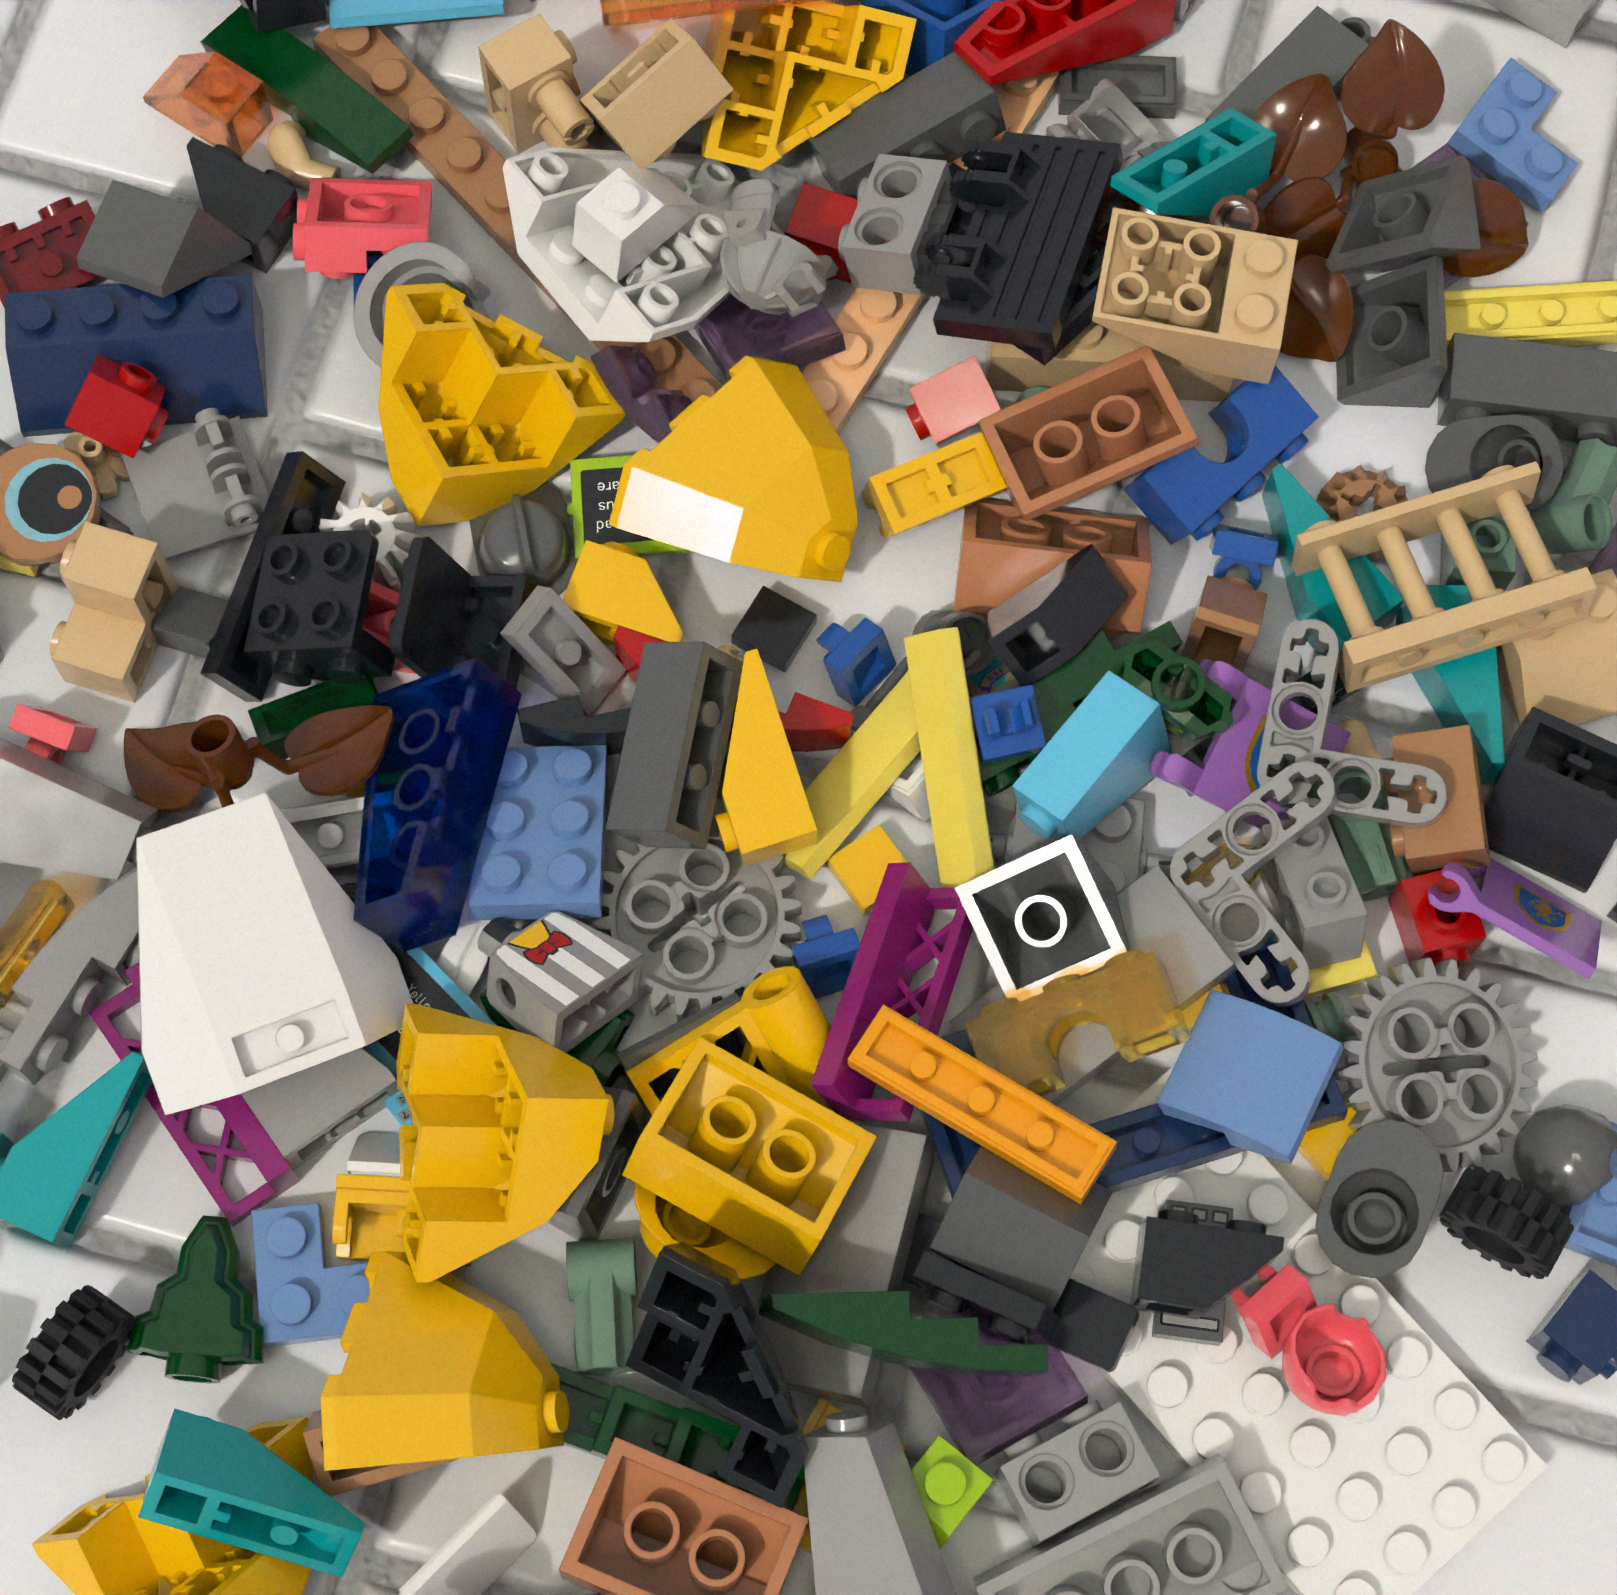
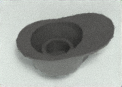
M1521 414L1470 417L1452 422L1436 435L1427 451L1425 473L1429 489L1434 493L1480 479L1487 472L1500 466L1512 465L1516 468L1536 461L1541 474L1531 504L1526 505L1529 512L1539 509L1553 497L1561 482L1563 469L1570 465V459L1568 455L1562 453L1560 442L1550 426L1537 417Z
M548 480L535 491L522 497L519 494L512 495L511 502L470 520L476 561L481 576L527 575L537 585L552 588L558 596L567 589L575 569L574 541L566 504L560 491Z
M1386 1119L1364 1125L1348 1137L1340 1150L1318 1206L1315 1228L1319 1245L1334 1265L1350 1275L1371 1279L1392 1275L1408 1265L1421 1247L1441 1194L1444 1176L1439 1151L1426 1133L1408 1122Z

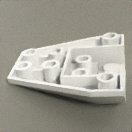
M551 147L506 159L502 169L517 254L589 341L649 343L693 329L731 294L727 280L723 275L719 256L723 239L728 238L723 213L724 211H730L731 194L740 182L734 176L731 169L722 161L705 158L700 154L670 153L662 160L653 162L647 167L656 168L695 200L700 205V210L697 215L616 283L572 246L576 203L618 167H639L624 151ZM772 220L770 231L784 235L782 230Z
M266 792L136 838L141 1052L165 1115L239 1095L367 1046L402 1028L405 1004H413L397 957Z

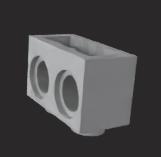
M878 154L869 178H863L860 183L856 210L850 224H845L842 227L838 241L839 257L846 263L853 287L922 295L920 290L916 289V285L913 284L914 275L920 265L932 263L925 254L927 242L931 235L935 236L936 233L946 234L958 203L957 196L952 195L953 191L950 190L952 177L946 160Z
M1326 818L1258 869L1280 926L1303 954L1310 969L1361 958L1368 912L1330 823ZM1291 819L1281 820L1284 830L1295 823ZM1271 823L1262 825L1260 848L1270 841L1272 835Z
M1098 1400L1090 1402L1062 1419L1067 1430L1043 1442L1039 1433L1036 1432L1002 1451L1007 1463L1001 1465L994 1475L1033 1547L1063 1533L1147 1487L1161 1476L1120 1402L1105 1410L1102 1409ZM1103 1435L1109 1437L1117 1444L1120 1451V1463L1117 1468L1101 1470L1090 1463L1085 1449L1086 1442L1090 1437ZM1038 1467L1053 1471L1061 1483L1059 1499L1052 1503H1041L1033 1499L1026 1489L1025 1479L1027 1472Z

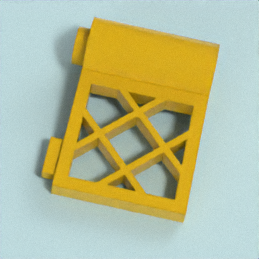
M783 966L772 969L751 982L744 990L741 1001L626 1072L649 1112L653 1115L663 1098L655 1095L649 1082L672 1068L681 1069L699 1037L715 1044L718 1039L739 1027L747 1040L741 1060L754 1066L757 1057L764 1069L761 1070L762 1072L832 1110L811 1086L831 1025L800 970L794 966Z

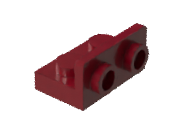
M66 197L51 203L37 211L41 221L21 230L18 229L15 222L0 226V301L4 309V294L79 288L102 277L79 269L76 258L95 218L87 200L74 205L71 197Z

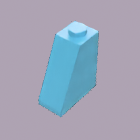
M1108 670L1012 785L1020 808V813L1018 814L1020 820L1032 832L1044 839H1049L1052 834L1059 839L1075 833L1079 840L1154 777L1150 773L1149 768L1158 751L1172 754L1160 703Z

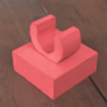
M17 704L9 725V729L31 737L24 749L60 765L64 761L66 751L89 752L97 728L41 706Z
M1289 1263L1278 1273L1271 1266H1267L1257 1275L1263 1286L1252 1296L1245 1295L1239 1288L1230 1294L1237 1312L1243 1317L1253 1344L1271 1360L1283 1350V1343L1301 1314L1317 1307L1307 1278Z

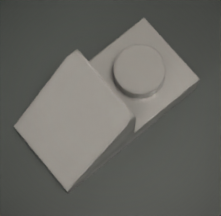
M538 585L500 632L509 644L523 657L520 673L558 699L579 695L584 716H592L626 671L625 666L557 593L549 587Z

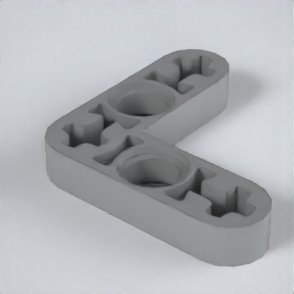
M1303 619L1292 624L1285 631L1279 648L1257 766V780L1260 787L1273 778L1269 777L1272 769L1281 770L1284 767L1285 760H1294L1295 762L1312 761L1328 764L1326 770L1329 771L1333 781L1341 772L1348 769H1357L1363 771L1370 778L1371 790L1369 795L1363 801L1356 804H1347L1337 798L1334 810L1330 815L1408 828H1426L1435 824L1444 815L1448 802L1445 783L1442 777L1433 769L1422 765L1324 750L1340 663L1339 641L1334 630L1325 622L1316 619ZM1310 635L1318 636L1321 648L1329 650L1327 656L1320 655L1315 657L1311 672L1313 682L1324 680L1322 689L1306 682L1285 683L1287 675L1301 679L1302 658L1300 653L1293 651L1295 645H1305ZM1295 696L1310 698L1316 703L1318 708V715L1314 723L1303 730L1288 728L1281 721L1280 712L1283 705L1288 699ZM1381 774L1394 775L1390 781L1391 789L1411 791L1415 781L1426 782L1428 794L1437 796L1435 803H1425L1421 808V813L1409 812L1408 802L1405 799L1387 796L1389 809H1376L1382 795ZM1299 781L1294 782L1292 785L1296 795L1283 807L1292 808L1302 801L1306 802L1311 808L1316 806L1320 799L1311 798L1315 791L1314 785ZM1276 796L1269 799L1272 803L1279 805Z
M1298 761L1284 768L1181 846L1173 855L1170 864V877L1176 889L1257 995L1266 1003L1277 1007L1291 1006L1300 1002L1305 997L1312 983L1311 969L1303 954L1245 879L1325 820L1334 810L1337 801L1335 783L1328 770L1312 761ZM1302 778L1309 785L1317 780L1321 781L1323 784L1317 790L1320 802L1311 808L1306 802L1302 801L1289 809L1286 813L1295 823L1284 830L1276 811L1265 802L1276 796L1282 808L1295 797L1296 793L1292 784L1296 780ZM1252 815L1265 817L1272 825L1270 841L1264 847L1257 850L1242 848L1235 839L1237 825L1242 819ZM1223 835L1231 853L1242 863L1232 870L1230 863L1224 858L1212 868L1211 874L1215 881L1210 886L1204 887L1198 881L1187 885L1185 880L1191 875V870L1187 864L1196 857L1203 863H1208L1221 854L1219 848L1212 842ZM1236 906L1250 907L1259 916L1257 932L1252 938L1245 941L1231 940L1225 936L1222 930V921L1225 914ZM1272 934H1275L1280 940L1276 944L1267 946L1276 960L1283 966L1289 965L1292 962L1298 966L1291 974L1295 985L1286 992L1278 985L1270 989L1265 988L1263 983L1270 978V973L1257 955L1249 965L1242 961V956L1261 949Z

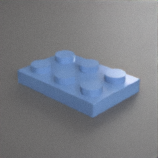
M607 745L480 748L468 900L471 921L493 920L497 917H502L505 920L539 919L552 911H560L572 918H602L609 765Z

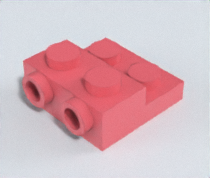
M311 178L308 199L297 200V223L293 224V259L305 260V272H320L328 278L342 279L351 277L355 273H367L369 251H381L382 254H386L403 244L418 241L429 242L432 181Z

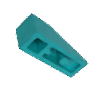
M1229 108L1112 175L1110 186L1155 214L1210 217L1214 205L1220 199L1229 195L1245 197L1248 189L1255 188L1269 176L1277 134L1233 108Z
M1280 463L1271 470L1262 498L1272 534L1279 541L1277 552L1297 621L1316 619L1329 625L1338 638L1341 652L1344 642L1349 641L1352 636L1322 568L1296 576L1292 567L1297 535L1318 522L1333 519ZM1365 555L1347 560L1375 625L1386 628L1397 615L1404 601L1403 596ZM1308 636L1307 642L1316 651L1328 653L1329 650L1321 648L1318 636Z
M1426 585L1435 606L1443 608L1445 611L1468 604L1473 600L1466 585ZM1407 605L1400 607L1397 612L1396 626L1410 622L1412 619ZM1496 647L1412 673L1444 728L1470 725L1476 743L1481 784H1490L1505 764Z
M131 1052L12 1146L6 1158H0L1 1219L52 1243L71 1248L152 1084V1079L143 1056Z
M175 1408L158 1449L138 1514L139 1518L339 1577H343L360 1540L365 1523L243 1429Z

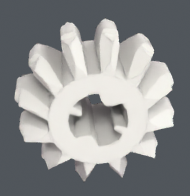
M363 492L358 501V508L350 510L348 505L338 501L336 511L339 520L320 519V532L361 529L370 531L379 541L372 581L387 586V588L399 593L401 585L397 576L401 575L402 566L409 555L413 538L420 537L413 533L416 528L413 517L407 511L397 513L398 510L395 502L388 496L375 508H373L370 497Z

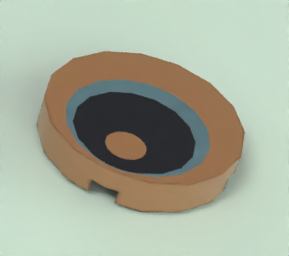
M29 443L10 449L0 456L1 556L20 566L36 567L34 564L48 562L52 565L61 562L63 552L71 540H78L85 521L97 525L100 524L102 509L99 506L100 489L98 481L76 454L56 444Z

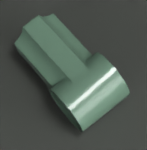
M1599 438L1581 440L1570 459V465L1567 466L1553 499H1550L1539 509L1530 511V516L1549 555L1600 550L1606 547L1610 541L1612 516L1609 503L1617 488V447L1610 446Z
M1348 769L1341 772L1334 781L1337 788V798L1341 793H1351L1363 801L1371 790L1370 778L1363 771L1357 769ZM1381 779L1382 795L1376 809L1385 810L1384 805L1387 793L1386 786ZM1329 814L1327 819L1362 900L1367 902L1387 897L1392 893L1400 880L1408 878L1402 858H1395L1390 824Z
M634 1238L566 1242L569 1302H574V1347L577 1373L604 1376L635 1371L625 1366L634 1345L632 1298H637Z

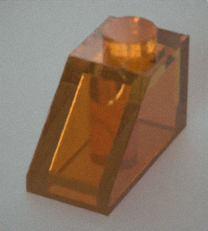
M217 52L179 55L143 96L144 102L210 145H224L232 149L240 157L247 152L274 120L263 81Z

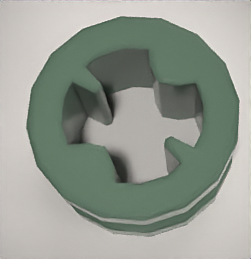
M1334 992L1323 994L1322 1001L1319 1003H1314L1309 998L1302 1000L1314 1029L1339 1042L1348 1041L1350 1035L1336 1024L1338 1018L1346 1017V1013Z

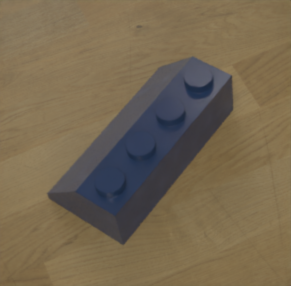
M252 274L205 277L164 298L125 284L4 294L5 348L20 430L23 437L77 432L64 424L97 354L121 365L123 362L138 364L156 376V382L166 387L160 404L161 408L169 411L164 425L196 423V414L207 408L218 409L220 415H224L228 419L237 416L240 419L268 417L263 308Z

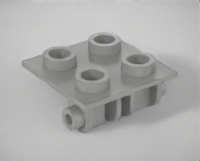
M207 408L196 414V424L192 432L139 448L134 459L121 454L153 542L159 544L166 561L257 530L269 499V493L239 416L228 419L226 416L220 415L218 409Z

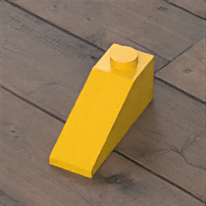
M758 649L747 651L744 655L722 789L726 812L714 815L726 853L738 849L743 867L817 844V828Z

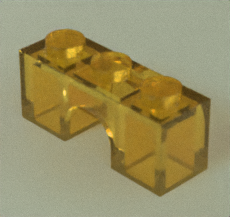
M1131 950L1115 955L1105 962L1106 969L1083 978L1079 974H1068L1055 978L1042 987L1044 993L1019 1002L1018 998H1006L995 1001L981 1010L982 1017L965 1023L977 1060L1039 1096L1067 1087L1059 1063V1052L1066 1036L1079 1026L1100 1024L1108 1027L1116 1050L1129 1063L1189 1041L1191 1036L1165 965L1153 951L1143 954L1141 950Z

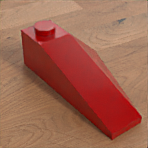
M1176 0L997 1L954 42V52L990 86L1126 57L1172 32Z

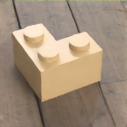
M85 521L78 540H71L68 543L60 563L61 578L75 603L67 622H59L53 632L50 642L51 660L65 682L135 703L159 646L151 631L152 624L178 586L158 543Z

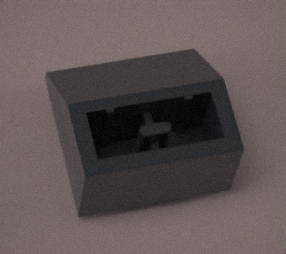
M1532 707L1515 731L1504 755L1505 764L1495 776L1483 803L1489 850L1580 892L1586 893L1617 838V744L1536 707Z

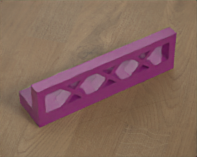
M910 862L888 863L811 1082V1086L832 1110L847 1120L910 1121L914 1105L895 1094L893 1099H871L877 1083L848 1067L847 1059L883 1004L907 1019L917 1012L920 1017L918 1025L938 1036L973 931V926L955 888H930ZM956 909L953 921L931 937L928 934V930L935 910ZM936 957L938 965L934 976L912 991L909 986L913 974Z
M139 962L124 971L133 984L89 1012L120 1060L128 1056L131 1050L141 1052V1041L122 1038L111 1020L140 1002ZM151 1084L145 1098L233 1227L252 1214V1210H259L300 1182L241 1094L197 1106L199 1108L218 1110L225 1119L220 1147L193 1143L187 1135L192 1108L180 1111L178 1120L173 1113L165 1115L154 1084ZM234 1134L246 1151L231 1149ZM201 1155L217 1157L214 1173ZM228 1159L255 1163L267 1183L234 1204L222 1187Z

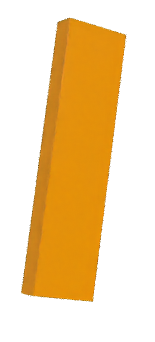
M884 1004L847 1059L848 1067L1082 1205L1116 1150L1117 1141Z

